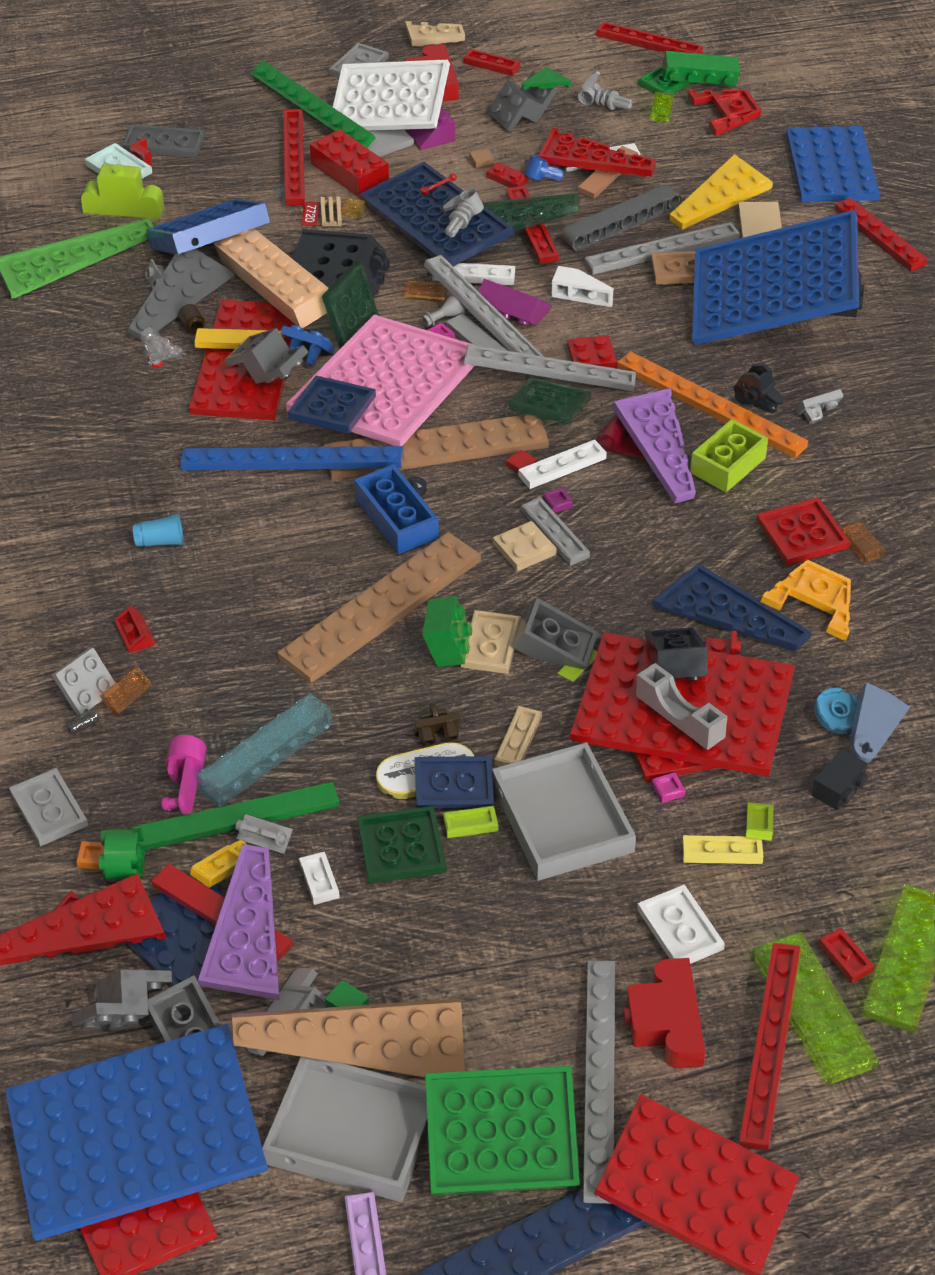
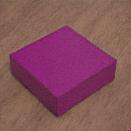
M564 488L543 494L544 502L554 513L573 508V501Z

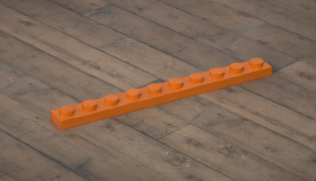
M631 351L618 361V369L636 372L637 379L659 390L671 388V396L724 423H728L733 419L767 437V445L793 458L799 456L808 447V440Z

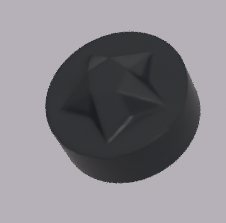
M411 477L407 479L421 497L426 494L427 483L423 478Z

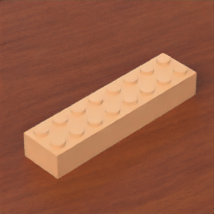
M254 228L214 243L221 262L297 326L304 328L336 308L329 288Z

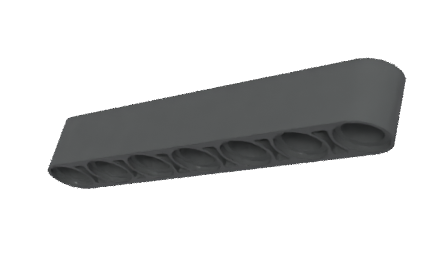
M663 185L566 226L561 233V238L574 250H581L675 210L682 203V195L670 185Z

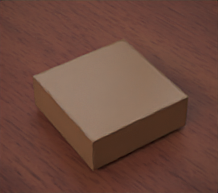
M488 148L470 152V159L476 168L494 164V158Z

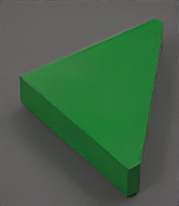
M545 67L524 81L522 89L527 90L530 87L551 89L558 85L570 88L571 80Z

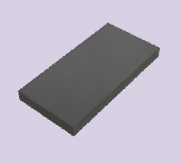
M131 124L122 148L130 152V145L144 138L147 140L148 150L151 154L197 158L205 138V130Z

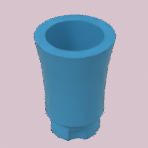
M179 513L156 520L144 521L142 524H134L133 536L136 547L143 545L145 547L183 545V530Z

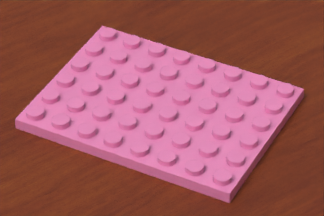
M373 315L286 403L287 411L291 409L316 375L376 389V397L351 432L393 446H402L475 366L464 364L467 344L470 343Z

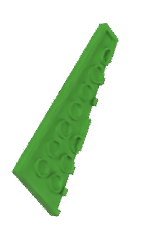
M149 219L1 256L0 276L11 298H17L148 240L146 229L153 227Z

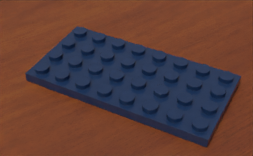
M422 162L359 194L360 200L431 257L442 255L453 267L514 235L513 227L485 206L480 213L473 215L467 227L459 229L454 237L451 238L449 235H446L445 230L450 223L449 216L455 209L445 212L443 206L454 197L460 195L463 190L449 181L430 190L427 195L421 194V188L432 186L446 179V177L426 162Z

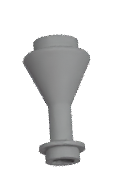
M450 294L439 310L431 314L424 312L422 322L426 327H434V321L444 316L464 314L467 308L453 294Z

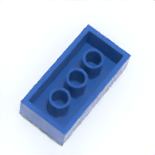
M395 464L354 479L355 500L398 555L439 538L438 517Z

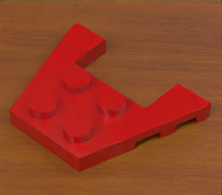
M704 89V93H695V90H688V98L693 105L713 102L723 118L710 120L709 127L715 136L761 116L762 109L747 89H723V93H714L711 89Z

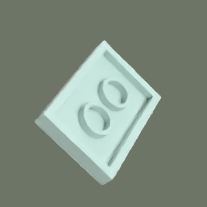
M116 143L85 158L86 166L98 174L103 164L140 167L142 179L152 174V167Z

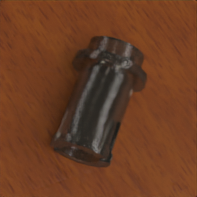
M85 709L84 713L66 721L65 724L70 734L74 736L89 726L95 727V723L99 722V719L93 709Z

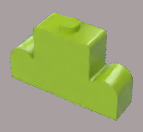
M103 164L97 176V181H89L81 196L82 209L85 214L161 219L165 208L162 190L155 185H148L143 188L141 169L137 166Z

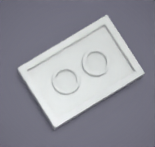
M685 885L638 903V912L669 959L689 958L691 964L724 950L725 943Z

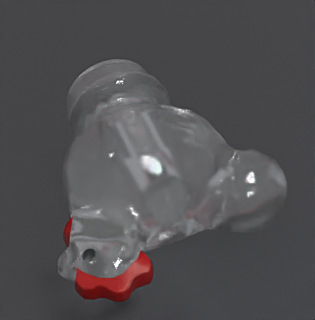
M146 328L141 333L140 338L143 345H145L144 354L148 358V364L153 368H161L164 365L163 360L168 358H181L182 348L174 345L169 339L161 337L154 328Z

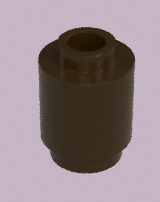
M194 304L184 305L179 310V319L188 332L196 334L197 328L204 329L205 320Z

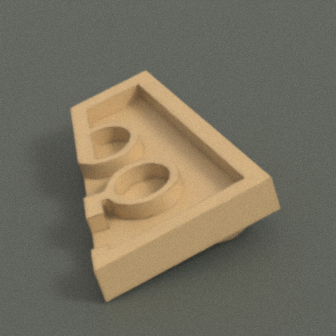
M405 21V28L412 47H422L430 44L437 45L447 42L456 43L465 40V32L461 24L439 23L437 26L428 25V22H421V25H412V21Z

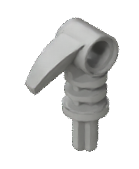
M598 70L585 81L582 90L578 93L579 101L586 106L591 105L595 101L597 105L607 106L611 110L615 107L630 110L633 104L631 99L619 96L618 91H605L604 88H601L596 83L600 75Z
M475 188L464 190L460 195L454 197L443 206L445 212L455 209L449 216L450 223L445 230V234L449 235V237H454L459 229L466 228L471 217L483 210L484 205Z

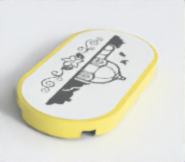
M443 743L388 757L377 768L376 780L378 788L387 795L388 793L397 799L416 797L415 757L474 756V754L464 745Z

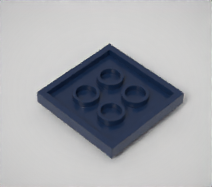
M316 375L288 411V419L349 434L376 397V389Z

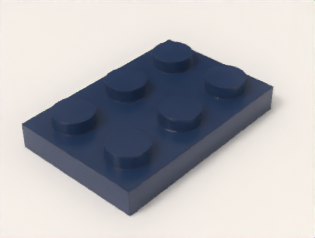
M491 756L414 758L416 808L433 805L434 808H481L494 805Z

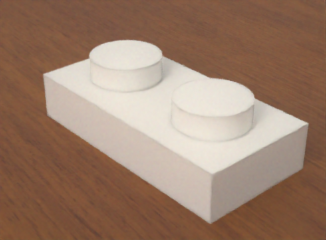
M325 852L299 858L314 905L340 898L339 890Z

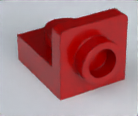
M143 138L131 144L130 153L152 167V155L148 150L147 140Z
M732 631L731 640L707 638V650L740 655L741 640H736L737 631Z

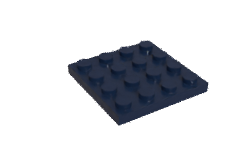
M216 884L209 888L222 897H226V893ZM162 893L153 899L151 904L167 939L157 940L154 937L143 939L142 943L132 944V941L124 943L152 970L171 971L172 982L168 984L170 987L195 975L198 981L216 926Z

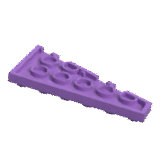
M671 388L614 401L613 410L672 501L678 503L694 499L696 494L692 474L688 469L687 454L684 453L683 449L684 441L679 420L675 416L676 408L675 404L672 403Z

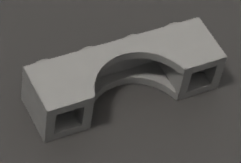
M654 663L637 674L636 696L708 750L725 738L727 716L710 703L702 708H698L687 702L678 691L674 678L670 673Z

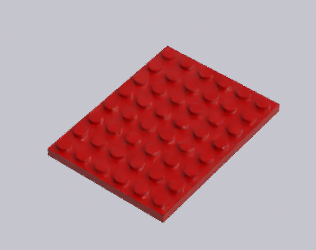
M603 633L570 733V741L587 742L597 746L761 776H770L795 665L707 650L708 676H701L698 680H688L686 677L676 678L674 682L678 691L691 705L702 708L710 703L727 716L725 738L707 750L636 696L637 674L652 665L646 639Z

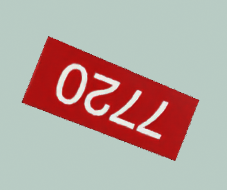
M305 202L301 225L317 226L320 202Z

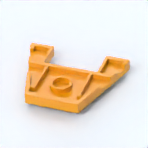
M805 561L792 571L785 580L779 581L771 591L765 592L762 596L761 603L779 611L788 595L797 598L799 601L833 615L826 633L846 641L849 635L851 579L812 561Z

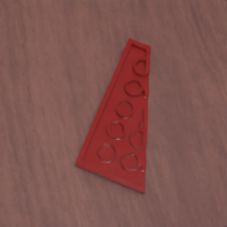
M137 873L0 934V966L30 961L33 957L47 955L50 958L56 957L58 953L72 951L75 954L112 948L117 943L132 941V944L142 943L143 939L156 937L157 940L167 939Z

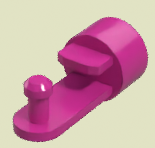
M179 735L172 738L169 742L165 765L173 783L181 785L179 797H163L161 800V807L164 811H170L171 808H180L184 815L192 813L198 777L203 771L207 750L205 743L197 737Z

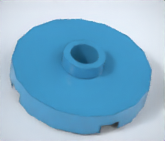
M841 688L826 689L822 691L815 701V716L819 723L831 732L837 734L851 733L858 699L852 693L848 694Z

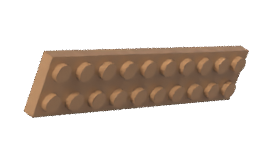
M539 413L416 430L402 445L404 451L402 468L398 469L402 470L510 454L520 450L530 451L549 448V440ZM372 438L324 444V447L393 446ZM329 469L331 479L335 480L367 475L380 469Z
M447 532L277 652L278 659L307 682L313 683L481 562V554Z

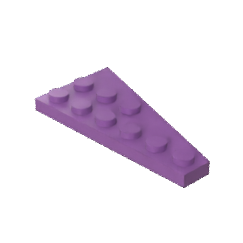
M242 845L198 978V983L202 987L280 1000L269 848Z

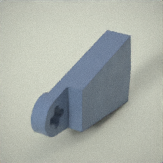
M866 683L859 692L849 741L852 742L850 753L866 763L871 762L910 706L889 692Z

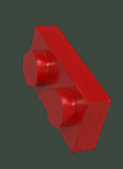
M499 162L486 171V178L509 188L524 186L529 182V177L524 173Z
M842 928L819 939L818 945L851 984L873 973L875 965Z

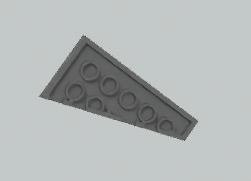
M197 249L175 254L130 324L127 332L142 342H147L168 324L176 321L179 317L178 312L184 305H198L211 293L219 290L228 281L233 280L236 273Z

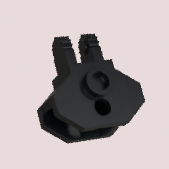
M753 364L747 373L742 374L734 386L735 398L742 405L753 404L755 407L761 405L769 413L776 412L778 405H781L784 399L782 394L774 388L776 383L773 381L772 370L766 364Z

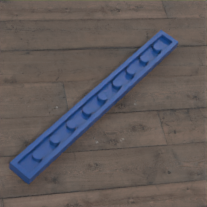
M403 446L184 448L180 466L181 470L383 469L393 464L397 468H402L404 451Z

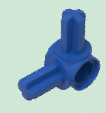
M530 156L529 159H525L526 176L536 180L547 177L561 181L564 171L548 166V162L545 159L537 156Z

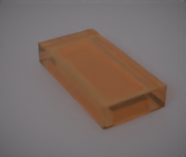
M408 280L404 291V299L445 303L448 289L442 283Z
M862 521L841 528L849 539L851 547L865 563L885 556L886 550Z

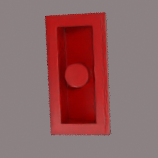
M132 605L114 619L128 652L132 653L156 644L142 613Z

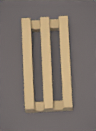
M321 197L322 227L342 226L340 197H336V200H333L332 197H328V200H325V197ZM337 205V221H334L333 206ZM325 206H329L330 222H326Z

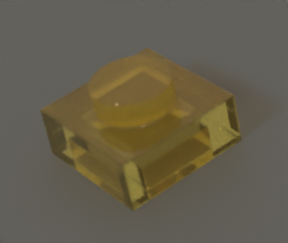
M347 198L341 209L342 216L361 218L366 209V201L357 198Z

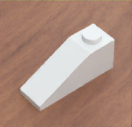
M558 266L552 280V297L612 307L614 288L579 269Z

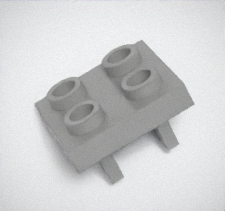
M93 647L88 648L52 674V677L77 716H82L118 689V686Z

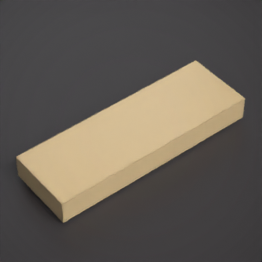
M518 706L495 757L496 766L501 767L524 760L542 719L541 711Z

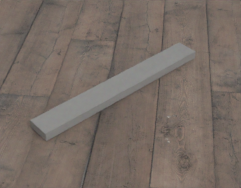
M732 222L588 256L585 257L584 263L591 274L594 275L651 261V253L692 251L739 239L740 233Z
M442 255L425 260L424 267L509 351L544 357Z
M467 344L464 364L634 392L636 372Z

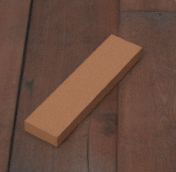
M624 146L619 148L625 150L627 155L638 154V152ZM596 170L578 186V192L595 199L620 173Z

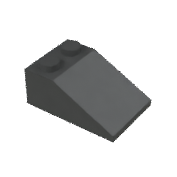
M536 598L524 611L511 647L533 659L585 669L598 632L541 599Z
M195 975L148 999L149 1015L147 1017L162 1043L221 1026Z

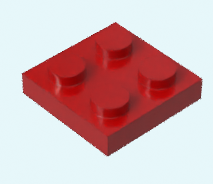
M609 335L567 340V347L572 362L617 369V359Z

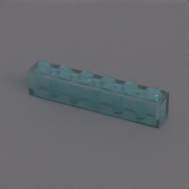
M311 693L298 700L295 705L280 713L266 726H262L252 736L241 741L234 749L223 754L216 762L209 767H205L197 775L199 791L218 807L223 806L332 725L331 708Z

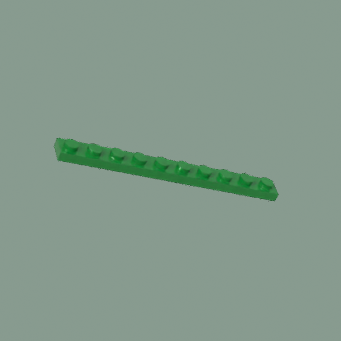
M264 60L250 73L256 80L297 108L302 109L303 112L334 132L340 129L366 148L376 139L371 132Z

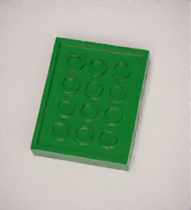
M571 1066L425 1073L431 1196L573 1189L580 1186Z

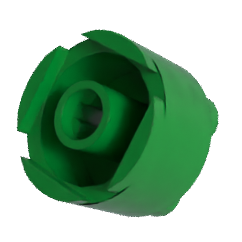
M141 828L102 830L101 844L104 846V854L99 855V870H103L104 880L119 882L137 873L139 877H143L145 849H142L141 844H139V841H144Z

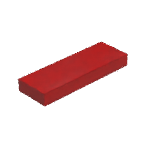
M470 49L463 57L464 64L513 76L520 68V61L475 49Z

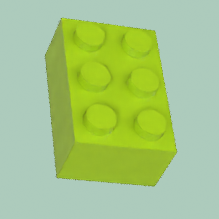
M731 419L692 453L690 472L727 493L766 458L768 438Z

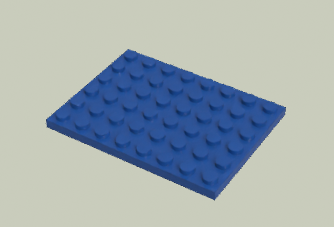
M855 210L695 249L692 340L695 345L859 308L858 231Z
M228 1024L5 1089L32 1235L35 1241L268 1171Z

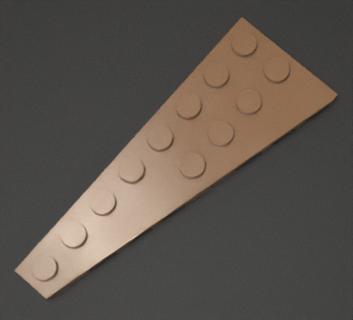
M460 998L232 1014L235 1046L425 1077V1073L465 1071Z

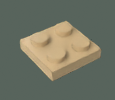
M532 521L493 537V545L517 572L556 555V547Z

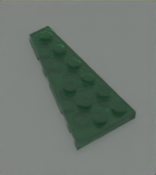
M579 193L482 203L487 209L513 227V231H518L579 212L580 196Z

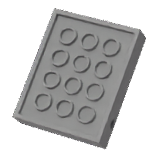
M587 742L492 769L493 789L537 881L635 852L636 835Z
M301 1057L262 1148L266 1163L273 1167L366 1193L374 1192V1195L403 1202L428 1134L426 1086L343 1063Z

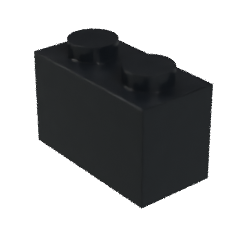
M841 749L814 779L811 796L838 811L844 803L848 804L851 801L854 791L858 787L862 788L868 779L866 774L868 763Z

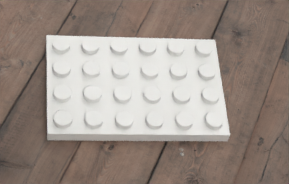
M448 60L343 64L333 108L366 130L437 128L450 63Z

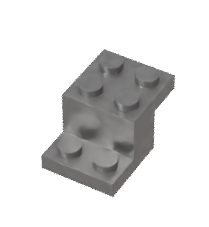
M120 969L97 981V1003L72 1014L73 1026H83L84 1030L100 1029V1026H109V1030L126 1029V1025L137 1024L138 1019L149 1015V993L160 991L162 986L172 982L171 971Z

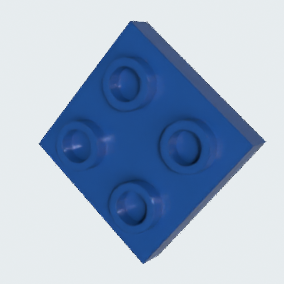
M291 325V328L283 326L280 334L291 340L289 349L302 345L310 348L306 364L314 367L320 351L333 355L335 346L329 343L330 339L323 337V334L312 330L309 333L296 325Z

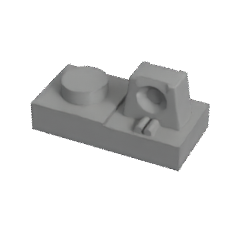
M841 389L803 400L795 409L798 415L804 414L808 422L813 423L823 418L821 409L831 410L836 408L838 402L844 396Z

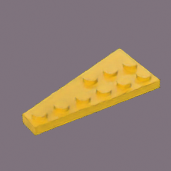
M734 154L670 213V221L681 230L686 229L739 204V202H744L771 189L773 182Z

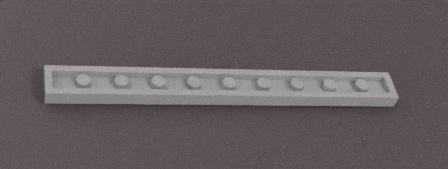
M588 961L583 1203L612 1204L594 1195V1192L614 1151L615 961Z

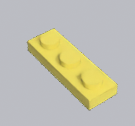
M683 835V863H763L762 840L746 838V836Z

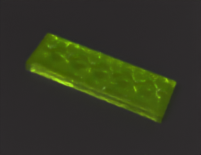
M905 884L862 1011V1016L916 1033L935 974V893Z
M802 932L753 948L752 955L767 980L773 943L801 947L790 1021L827 1085L878 1068L879 1060Z

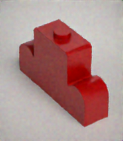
M445 44L426 46L422 49V57L405 59V61L448 60L450 67L442 102L459 100V83Z
M675 958L661 960L655 965L653 983L631 984L628 986L627 1008H623L624 1024H629L632 1045L634 1047L665 1045V1062L673 1068L703 1067L705 1046L690 959Z

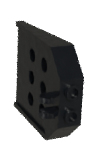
M303 229L292 257L294 261L329 288L334 302L352 306L379 292L380 286L385 281V272L390 267V260L386 257L385 249L371 234Z

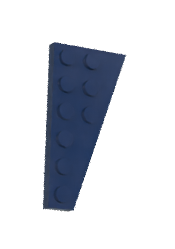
M699 563L653 600V607L728 631H737L738 634L793 651H797L811 637V631L768 605L761 603L760 600Z

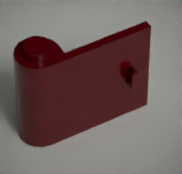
M615 413L597 436L598 444L606 451L647 461Z

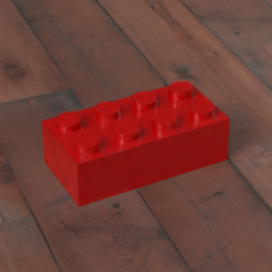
M340 129L310 143L311 164L359 198L360 193L389 179V163Z

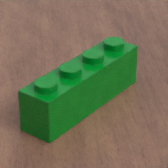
M666 51L662 63L663 78L666 81L736 86L740 75L738 57Z

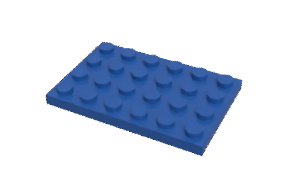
M814 126L786 129L787 142L801 202L843 201L850 197L855 201L879 200L880 191L862 126Z

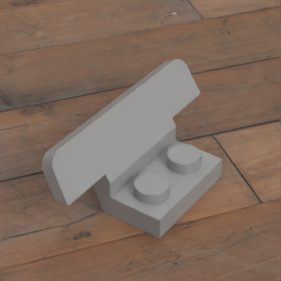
M312 968L296 969L279 992L280 1000L275 999L267 1012L325 1008L326 996L317 988L310 987L318 973ZM247 1048L253 1054L264 1056L266 1053L265 1050Z

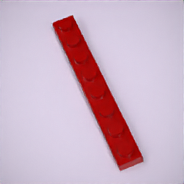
M302 109L283 110L285 206L305 205Z
M773 943L739 1139V1144L742 1147L769 1151L801 954V947L797 945Z

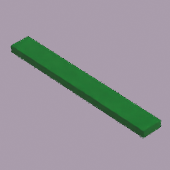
M333 782L131 828L142 829L144 841H139V844L146 851L236 830L237 821H243L245 814L273 822L339 807V799Z

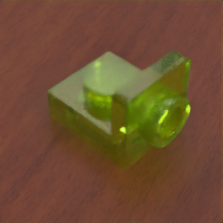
M655 92L650 120L670 121L673 108L672 93Z

